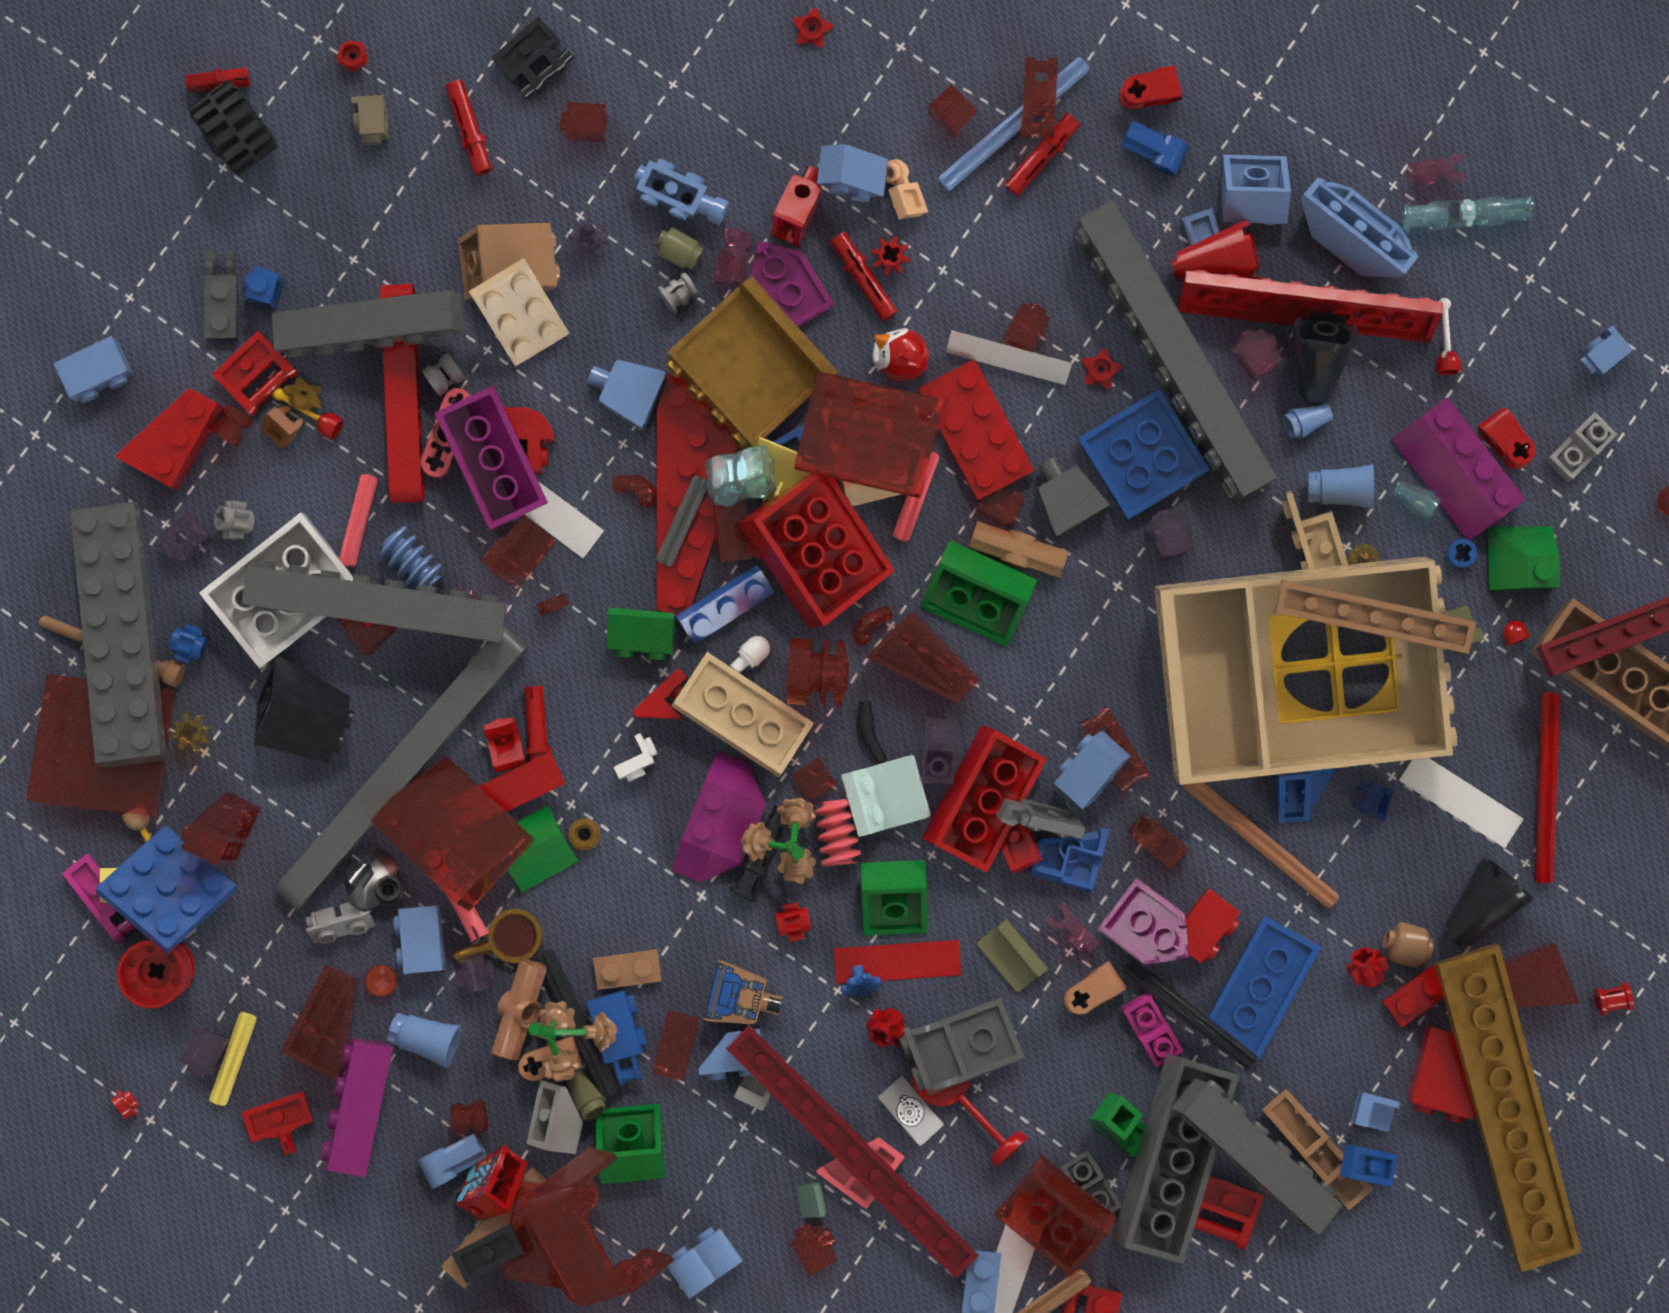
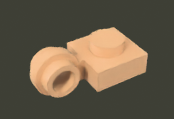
M894 159L887 162L885 181L895 185L888 191L898 219L919 217L927 213L928 210L918 182L909 183L908 166L901 160Z

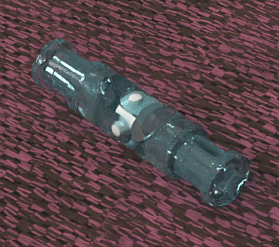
M1526 194L1524 198L1505 199L1504 196L1482 198L1478 201L1472 199L1430 201L1428 205L1410 206L1409 203H1403L1401 208L1402 227L1404 232H1409L1411 228L1421 227L1439 230L1470 227L1475 224L1483 226L1505 225L1507 221L1525 220L1526 223H1532L1534 219L1533 198L1531 194ZM1459 207L1458 220L1451 217L1448 210Z

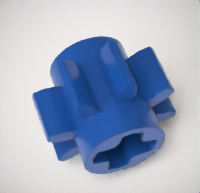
M187 623L184 629L177 627L171 636L168 647L169 650L175 652L173 659L189 665L192 659L200 661L208 644V638L201 636L203 629Z

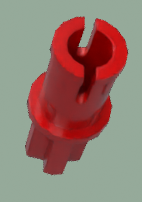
M248 67L229 70L215 68V71L188 74L185 77L186 88L189 93L212 91L226 80L234 83L237 88L251 86L250 77H248Z

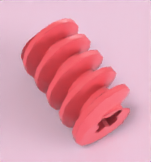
M848 799L819 802L823 806L814 812L816 815L823 816L824 819L816 823V827L825 829L826 832L819 835L818 840L828 842V845L820 848V853L830 856L822 861L821 865L829 867L859 863L852 860L860 855L861 851L851 848V845L859 842V838L849 835L850 832L856 829V826L847 822L848 819L853 817L852 812L846 810V807L849 806Z

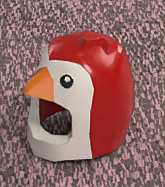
M903 328L886 334L875 335L876 342L872 352V361L878 372L886 379L898 383L913 381L928 368L930 351L925 339L917 331Z

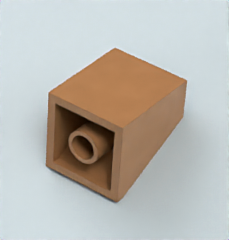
M551 223L477 225L458 238L465 301H474L469 293L470 290L522 258L528 263L544 292H548L558 286L560 270L554 258L556 236L551 232Z

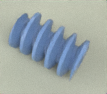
M406 526L398 529L383 542L379 550L382 549L379 557L383 561L391 558L388 567L391 570L400 568L397 572V577L399 579L408 577L405 584L408 589L418 587V584L436 587L446 577L447 574L438 575L442 567L441 564L433 567L429 566L433 559L432 554L423 558L420 556L425 548L423 545L416 548L412 547L416 539L414 535L406 539L403 537L408 529Z

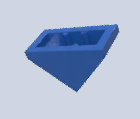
M1336 768L1273 775L1278 823L1310 821V814Z

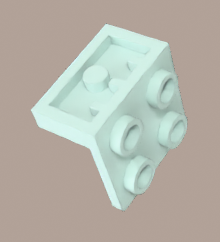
M913 755L841 775L858 837L925 819L931 815Z

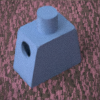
M616 360L611 372L594 366L589 374L587 383L602 389L598 400L602 406L644 432L668 375L663 370Z

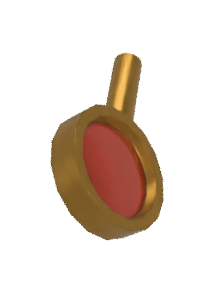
M505 910L498 914L491 922L487 940L455 951L453 954L457 964L489 952H493L502 961L513 964L519 963L520 959L529 960L535 956L541 947L543 940L542 926L537 918L526 910Z

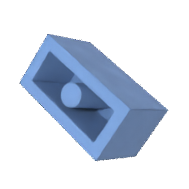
M846 144L821 146L817 184L830 188L829 192L832 194L851 195V200L870 202V197L884 196L888 159Z
M112 336L53 363L69 398L75 402L81 401V403L94 400L99 396L98 392L105 388L116 389L125 385L128 382L127 378L134 375L118 340Z
M1103 731L1093 737L1088 734L1077 746L1080 752L1074 760L1069 757L1057 770L1060 776L1054 784L1082 809L1090 805L1131 757Z
M441 905L398 909L399 916H394L395 935H400L401 948L396 950L398 968L403 967L404 974L446 970Z

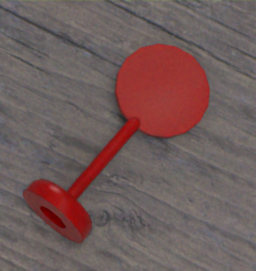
M912 1075L914 1088L920 1098L928 1104L939 1107L952 1105L959 1101L1000 1145L990 1157V1162L996 1169L1028 1140L1029 1137L1023 1131L1015 1132L1006 1140L964 1096L968 1090L970 1080L928 1096L926 1089L919 1091Z

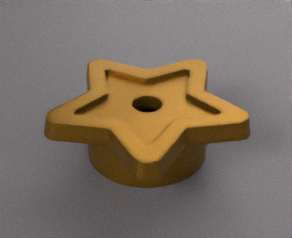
M297 377L294 385L284 386L282 389L284 393L289 395L290 404L299 410L321 407L318 395L322 392V388L320 386L308 385L301 377Z

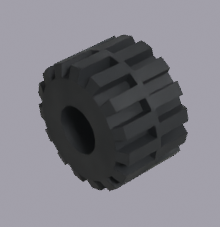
M229 80L224 81L188 108L191 118L202 132L200 135L213 153L217 157L220 156L229 169L239 176L278 148L275 137L237 86Z

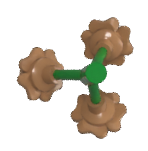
M792 798L784 800L783 806L777 808V812L781 816L780 823L789 824V828H791V838L786 843L776 842L770 837L771 831L766 829L765 824L758 822L757 824H750L749 829L744 832L741 838L743 852L748 854L751 861H755L757 858L763 859L765 852L773 848L786 850L787 852L780 854L781 862L777 870L779 873L784 874V881H794L798 884H803L805 878L810 879L813 877V867L816 864V859L810 857L809 849H803L797 844L798 830L801 827H809L810 821L816 819V814L813 812L812 803H807L803 798Z
M565 1001L558 1003L547 1002L545 1009H541L538 1012L541 1020L540 1023L533 1022L528 1028L531 1035L546 1039L551 1049L549 1061L543 1064V1068L546 1070V1079L553 1078L556 1082L570 1080L575 1075V1071L581 1067L577 1052L570 1053L568 1049L562 1051V1049L557 1047L554 1041L557 1036L563 1038L567 1036H583L584 1039H593L594 1045L598 1047L599 1051L604 1052L605 1049L609 1048L610 1044L616 1042L617 1026L614 1024V1021L607 1018L605 1012H600L599 1015L595 1016L592 1026L575 1029V1010L573 1008H567Z

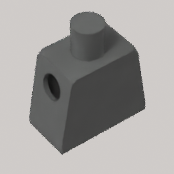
M1053 457L1038 466L1047 483L1038 487L1036 492L1055 539L1103 512L1110 506L1077 465L1064 472L1057 459Z

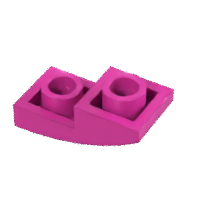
M1149 992L1120 1007L1156 1068L1164 1064L1167 1053L1177 1056L1184 1052Z

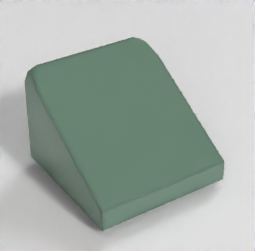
M818 1181L797 1186L796 1190L802 1217H824L826 1207L821 1183Z

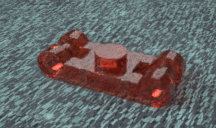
M1026 57L1022 137H1032V134H1044V138H1054L1058 58L1048 57V61L1036 60V57ZM1047 73V81H1035V74ZM1033 116H1045V121H1033Z
M1105 706L1098 710V715L1090 720L1087 717L1080 721L1079 724L1085 734H1090L1092 737L1098 733L1096 730L1107 725L1111 731L1108 736L1131 756L1128 760L1132 764L1133 769L1125 774L1120 769L1113 777L1120 790L1125 793L1132 788L1131 784L1140 779L1144 781L1151 775L1110 709Z

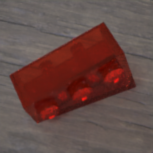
M915 610L911 611L866 656V658L873 662H877L955 703H958L982 679Z
M226 792L195 818L193 824L189 822L186 825L180 840L184 841L181 849L216 866H234L262 808Z
M1547 942L1504 960L1516 1008L1580 1004L1555 943Z
M326 964L281 1053L335 1081L337 1077H343L345 1064H341V1055L344 1045L350 1044L360 978L333 964Z

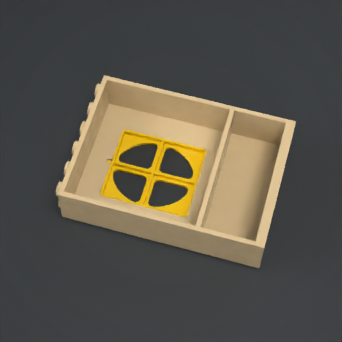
M1423 556L1154 586L1173 774L1179 785L1453 755L1452 747L1457 746V733L1455 727L1450 726L1449 714H1454V701L1452 695H1447L1446 682H1451L1449 662L1444 663L1443 650L1447 649L1384 636L1386 641L1384 651L1342 655L1339 648L1338 627L1325 623L1328 647L1326 657L1285 662L1281 657L1284 643L1290 634L1301 624L1308 621V619L1274 612L1281 580L1445 614L1443 598H1438L1437 585L1442 584L1441 568L1439 565L1435 566V560ZM1387 664L1389 668L1388 677L1380 691L1361 706L1353 709L1347 708L1344 699L1342 671L1347 667ZM1317 670L1329 671L1333 698L1332 709L1330 711H1319L1298 702L1285 688L1284 677L1289 673Z

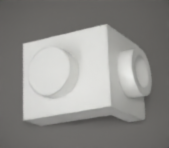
M641 733L635 735L642 754L614 767L619 779L627 778L628 782H631L646 774L644 768L655 764L653 756L658 754L651 738L644 739Z

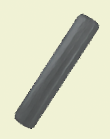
M699 476L692 478L657 554L656 560L659 563L669 567L673 565L709 487V482Z

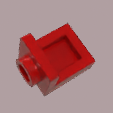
M499 718L483 725L493 768L496 773L527 763L520 731L514 718Z

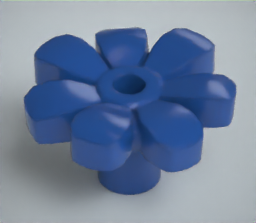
M857 965L851 968L853 978L847 979L848 984L841 986L842 995L854 997L859 994V998H865L870 996L869 992L877 991L881 987L882 981L879 976L871 977L870 973H865L863 965Z

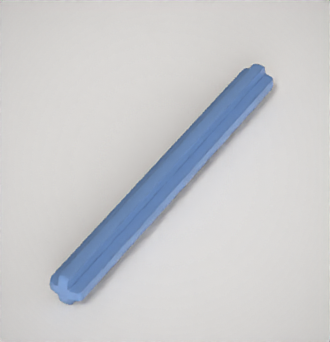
M1081 57L1071 62L939 176L940 184L946 190H952L1088 73L1089 66Z

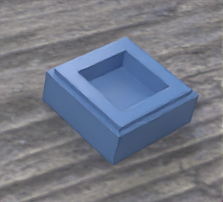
M1212 208L1181 219L1190 245L1220 232Z

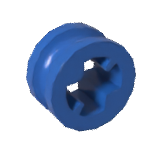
M1458 539L1452 542L1446 550V559L1455 568H1465L1473 564L1477 557V548L1468 539ZM1457 545H1460V549L1464 546L1468 548L1469 552L1466 554L1468 560L1466 562H1463V558L1459 561L1455 559L1454 555L1457 553L1455 547Z

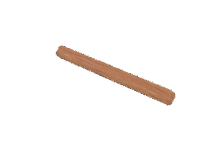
M1206 783L1183 785V788L1326 908H1331L1338 901L1339 895Z

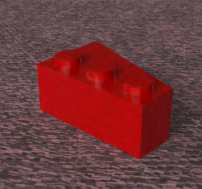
M189 388L114 457L178 491L224 408L217 402Z

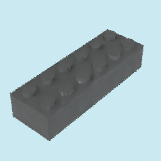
M1167 1053L1111 1241L1124 1248L1184 1264L1217 1150L1171 1108L1195 1078L1204 1082H1208L1209 1079L1214 1081L1225 1091L1222 1096L1231 1102L1239 1075Z

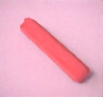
M924 450L921 454L909 487V493H907L893 532V537L897 540L908 542L911 538L939 460V455L935 452Z
M362 474L360 476L339 557L346 567L355 568L357 565L378 484V478L372 475Z

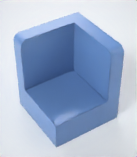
M1358 1090L1350 1122L1387 1132L1391 1126L1395 1108L1399 1109L1401 1102Z

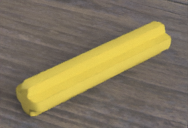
M241 1012L238 1015L209 1098L210 1102L225 1106L228 1103L257 1020L253 1014Z

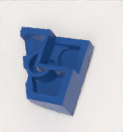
M1102 828L1097 832L1085 833L1081 839L1071 836L1067 838L1051 837L1040 839L1038 849L1043 861L1032 866L1030 876L1092 893L1110 830Z

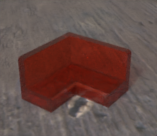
M524 514L505 538L500 536L480 562L515 590H518L556 541Z

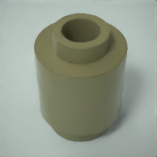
M673 227L669 232L663 230L655 244V247L659 249L657 256L683 270L688 268L692 271L698 264L705 249L698 245L699 241Z

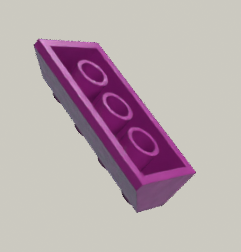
M494 386L434 413L489 530L548 504Z
M1448 397L1391 439V442L1465 539H1473L1526 500Z
M351 1038L350 1045L345 1044L343 1047L341 1064H345L343 1077H337L334 1088V1096L338 1097L336 1110L330 1109L327 1120V1128L331 1129L329 1142H323L320 1153V1161H324V1167L328 1171L366 1177L393 1047L385 1041Z

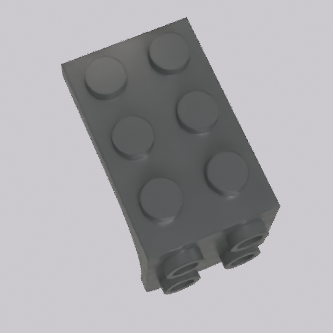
M1001 997L926 1026L910 1029L909 1026L903 1028L905 1036L899 1038L907 1060L914 1058L917 1067L911 1070L919 1091L926 1089L928 1096L1025 1059Z

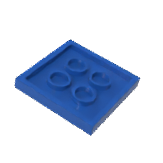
M1160 389L1077 439L1127 521L1210 471V468Z
M166 825L96 887V894L166 954L175 948L236 891L235 883Z

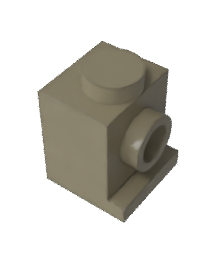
M383 95L351 97L352 105L358 110L357 113H353L354 130L360 133L362 144L379 145L381 140H389L388 105Z

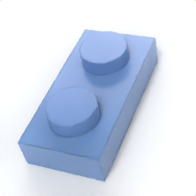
M973 1249L979 1256L967 1267L961 1313H994L1002 1254Z

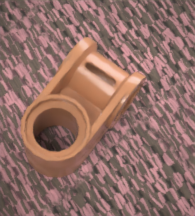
M1108 961L1069 988L1064 995V1005L1070 1013L1075 1015L1085 1014L1101 1003L1104 1004L1117 996L1127 987L1111 962ZM1075 991L1079 995L1085 994L1087 996L1083 1001L1085 1004L1084 1008L1080 1005H1072V1001L1075 999L1073 995Z
M574 1036L555 1041L557 1047L562 1049V1051L568 1049L570 1053L577 1052L579 1055ZM548 1044L545 1047L524 1054L520 1059L518 1068L523 1078L529 1081L546 1078V1070L543 1068V1064L549 1061L551 1049ZM579 1055L578 1061L580 1062L581 1067H583L582 1062H581V1058H580V1055ZM529 1057H533L535 1061L542 1062V1066L538 1069L539 1074L533 1075L531 1070H525V1065L529 1063Z

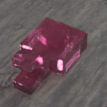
M1457 154L1445 160L1440 158L1411 163L1406 169L1408 182L1417 180L1419 185L1436 182L1437 177L1445 175L1453 182L1465 181L1467 179L1466 172L1456 173L1452 168L1453 164L1463 162V154Z
M734 227L725 228V251H718L715 283L732 285L742 284L745 281L749 252H745L743 249L748 248L750 245L752 233L739 232V229Z
M1061 902L1058 908L1064 913V918L1056 922L1048 915L1044 921L1053 928L1065 927L1071 933L1067 939L1079 951L1082 952L1086 948L1089 952H1092L1100 942L1071 915L1069 908Z

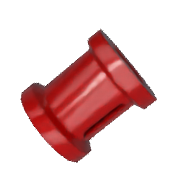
M1626 982L1620 983L1619 987L1605 990L1599 987L1593 991L1596 1009L1601 1017L1607 1016L1608 1012L1620 1009L1634 1010L1632 990Z

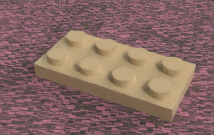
M706 652L671 705L777 777L783 773L814 724L708 652Z

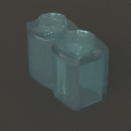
M767 446L750 447L737 454L719 455L705 462L708 494L717 506H732L745 498H763L777 490L774 461Z

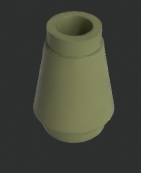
M582 1070L575 1071V1075L570 1080H565L568 1084L572 1101L579 1115L585 1121L599 1116L606 1110L605 1097L584 1075Z

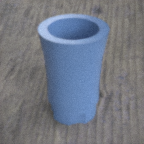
M1373 464L1344 469H1321V473L1309 471L1308 503L1321 502V505H1350L1373 509Z
M397 1013L390 1025L387 1042L398 1045L399 1049L422 1056L448 1069L455 1057L460 1042L462 1026Z

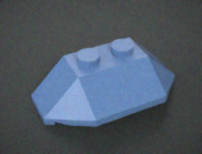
M1317 178L1301 197L1311 237L1360 276L1402 278L1419 257L1416 251L1412 250L1410 241L1402 228L1352 188Z

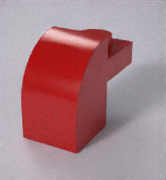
M504 407L519 442L527 443V459L534 474L543 475V467H548L549 450L548 447H543V443H556L552 427L543 415L533 409Z

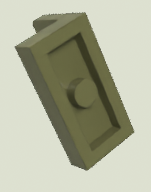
M1004 919L977 942V946L1016 992L1021 991L1036 977H1040L1048 970L1007 919Z

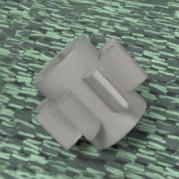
M225 501V507H218L214 516V525L217 530L223 531L222 538L243 540L244 534H249L252 531L254 514L251 510H246V502Z

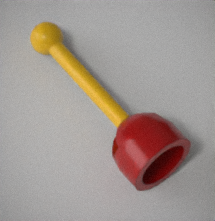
M281 388L274 391L272 395L275 400H283L291 405L289 397L285 395ZM310 409L299 410L316 420L318 432L330 441L338 436L344 425V419L337 414L326 413L320 416Z

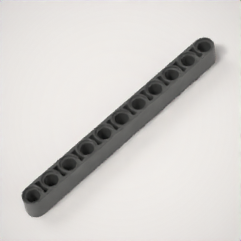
M504 626L502 643L488 641L274 888V891L293 908L300 911L528 650L529 646L506 626Z

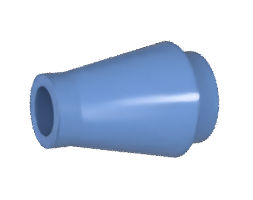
M1327 403L1290 409L1288 414L1283 415V426L1291 439H1303L1325 423L1332 421L1333 414Z

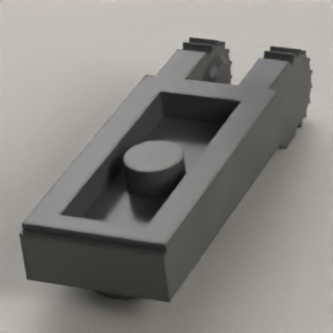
M207 250V275H204V338L206 340L238 339V276L236 275L235 251H226L225 268L227 275H216L217 256L215 250Z

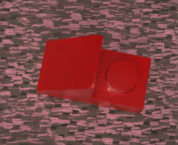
M678 668L638 705L632 713L637 718L683 720L666 700L669 697L675 700L689 678Z

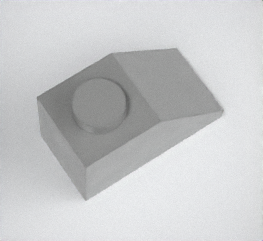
M540 1080L526 1144L546 1151L576 1154L583 1121L570 1094L564 1086Z

